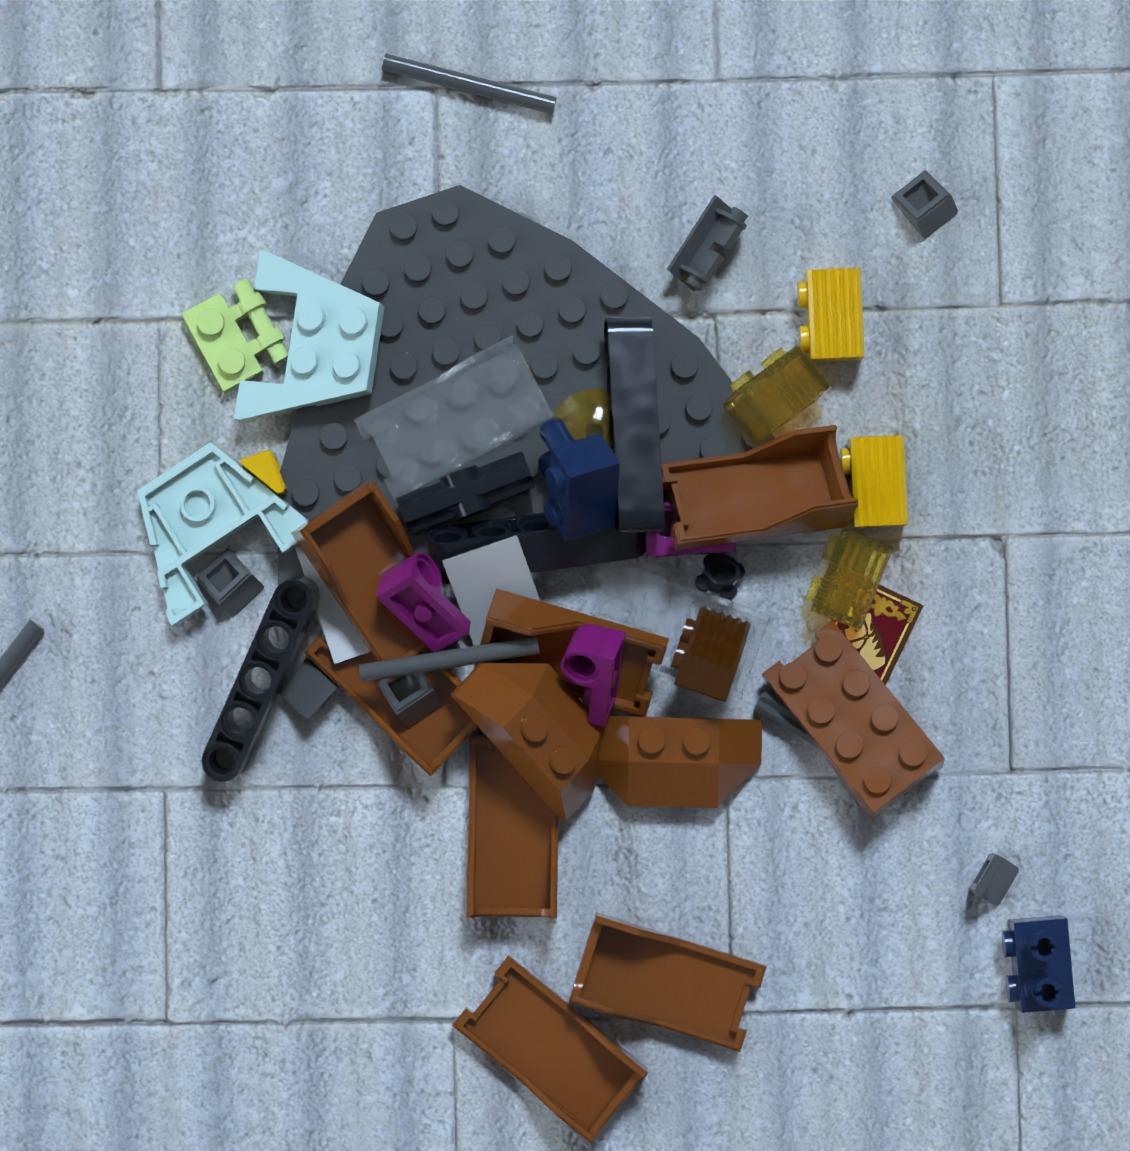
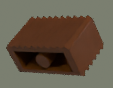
M706 605L700 607L696 621L687 618L670 666L679 670L674 685L726 702L751 627L749 621L742 622L740 617L734 619L731 614L725 616L723 611L717 613L715 609L708 610Z

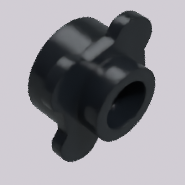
M706 555L703 559V572L695 579L697 589L701 592L711 591L719 594L726 601L734 599L738 593L736 588L737 582L744 577L745 568L729 555ZM716 575H722L724 579L719 580Z

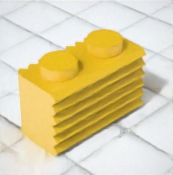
M861 268L807 270L804 275V281L797 282L798 308H806L807 326H799L800 353L808 352L809 363L862 360L865 357Z
M904 435L849 438L847 440V448H840V461L844 475H849V493L851 498L855 497V499H858V506L851 517V528L908 525Z

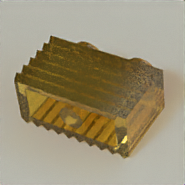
M799 344L787 353L780 347L761 363L765 368L756 376L749 370L729 386L733 393L723 403L724 408L729 410L730 416L735 418L736 423L740 424L741 430L746 431L747 437L751 438L752 443L755 445L761 443L819 400L832 387Z
M844 527L840 530L838 536L830 533L821 555L822 559L828 561L822 577L813 576L804 598L812 602L808 611L860 631L894 547Z

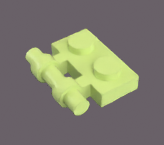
M248 278L233 285V289L240 300L234 306L229 308L223 295L219 293L182 313L185 322L225 393L239 386L240 380L248 381L264 372L256 358L259 354L267 351L274 364H278L288 358V351L282 342L285 340V336L280 327H274L264 309V306L267 304L261 292H255ZM247 316L259 335L249 343L237 321Z

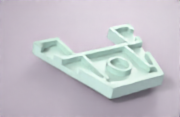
M260 250L254 290L263 294L297 296L284 383L276 384L240 380L234 420L239 423H249L256 421V418L274 414L279 416L291 413L292 410L311 405L321 406L372 394L385 306L270 252Z
M212 442L137 490L150 546H153L158 567L157 576L160 588L164 592L168 608L166 610L167 618L171 626L179 625L209 605L187 570L186 564L259 516L282 553L287 554L299 546L291 532L309 521Z

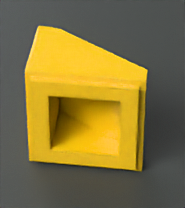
M268 449L239 460L243 466L279 495L285 494L288 490L280 473L281 467L278 458L273 451Z

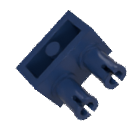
M556 417L545 421L540 427V438L549 451L540 456L538 469L548 485V500L544 501L543 505L548 523L552 527H557L566 542L614 528L620 462L601 433L575 441L561 418Z
M1056 915L1009 919V930L1002 931L1003 954L1005 958L1011 957L1013 974L1006 976L1008 1002H1015V1008L1021 1013L1076 1008L1068 918Z

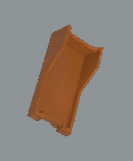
M830 425L794 430L743 453L661 463L663 490H667V495L672 501L677 520L670 530L675 551L847 527L858 506V499H855V497L851 498L836 445L837 426Z
M374 480L363 483L291 532L377 662L415 656L428 647L376 597L382 573L415 553L398 516ZM401 676L392 677L388 679L390 680V682H394Z
M496 589L486 617L480 645L537 636L540 654L485 663L549 664L578 698L583 699L586 687L575 684L567 679L561 671L560 665L575 630L582 625L591 624L626 632L619 687L617 700L613 708L646 717L653 691L645 689L652 663L662 664L669 638Z
M831 620L815 633L816 644L785 666L779 660L762 673V678L816 743L845 788L869 818L875 821L882 812L934 772L940 771L943 768L945 757L838 626Z
M320 636L304 651L429 776H432L478 728L476 723L451 696L462 680L450 668L423 672L442 700L443 705L407 728L398 718L377 685L382 679L361 682L359 664L377 662L371 652L334 664L327 641L325 642ZM426 647L416 655L428 654L433 652L428 647Z
M470 736L467 918L545 917L557 919L558 817L498 748L492 745L491 740L487 736Z
M596 912L572 986L569 1002L609 1015L659 1026L740 1052L747 1030L739 1027L748 994L751 985L761 987L767 966Z
M508 955L494 972L500 978L498 983L474 1012L466 1007L452 1026L521 1081L557 1117L592 1144L598 1133L633 1089L647 1076L648 1069L605 1032Z

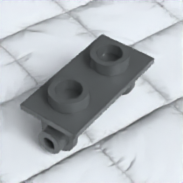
M714 195L666 270L693 291H701L704 285L709 286L710 280L724 260V257L719 254L722 248L731 249L742 230L746 229L747 225L744 222L748 215L736 207L730 208L718 196Z

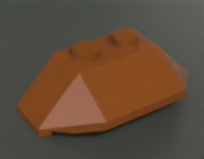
M479 663L452 692L451 696L557 817L562 822H567L595 789L604 727L587 723L589 710L549 664Z
M609 716L603 728L597 774L627 806L717 808L761 765L762 720Z

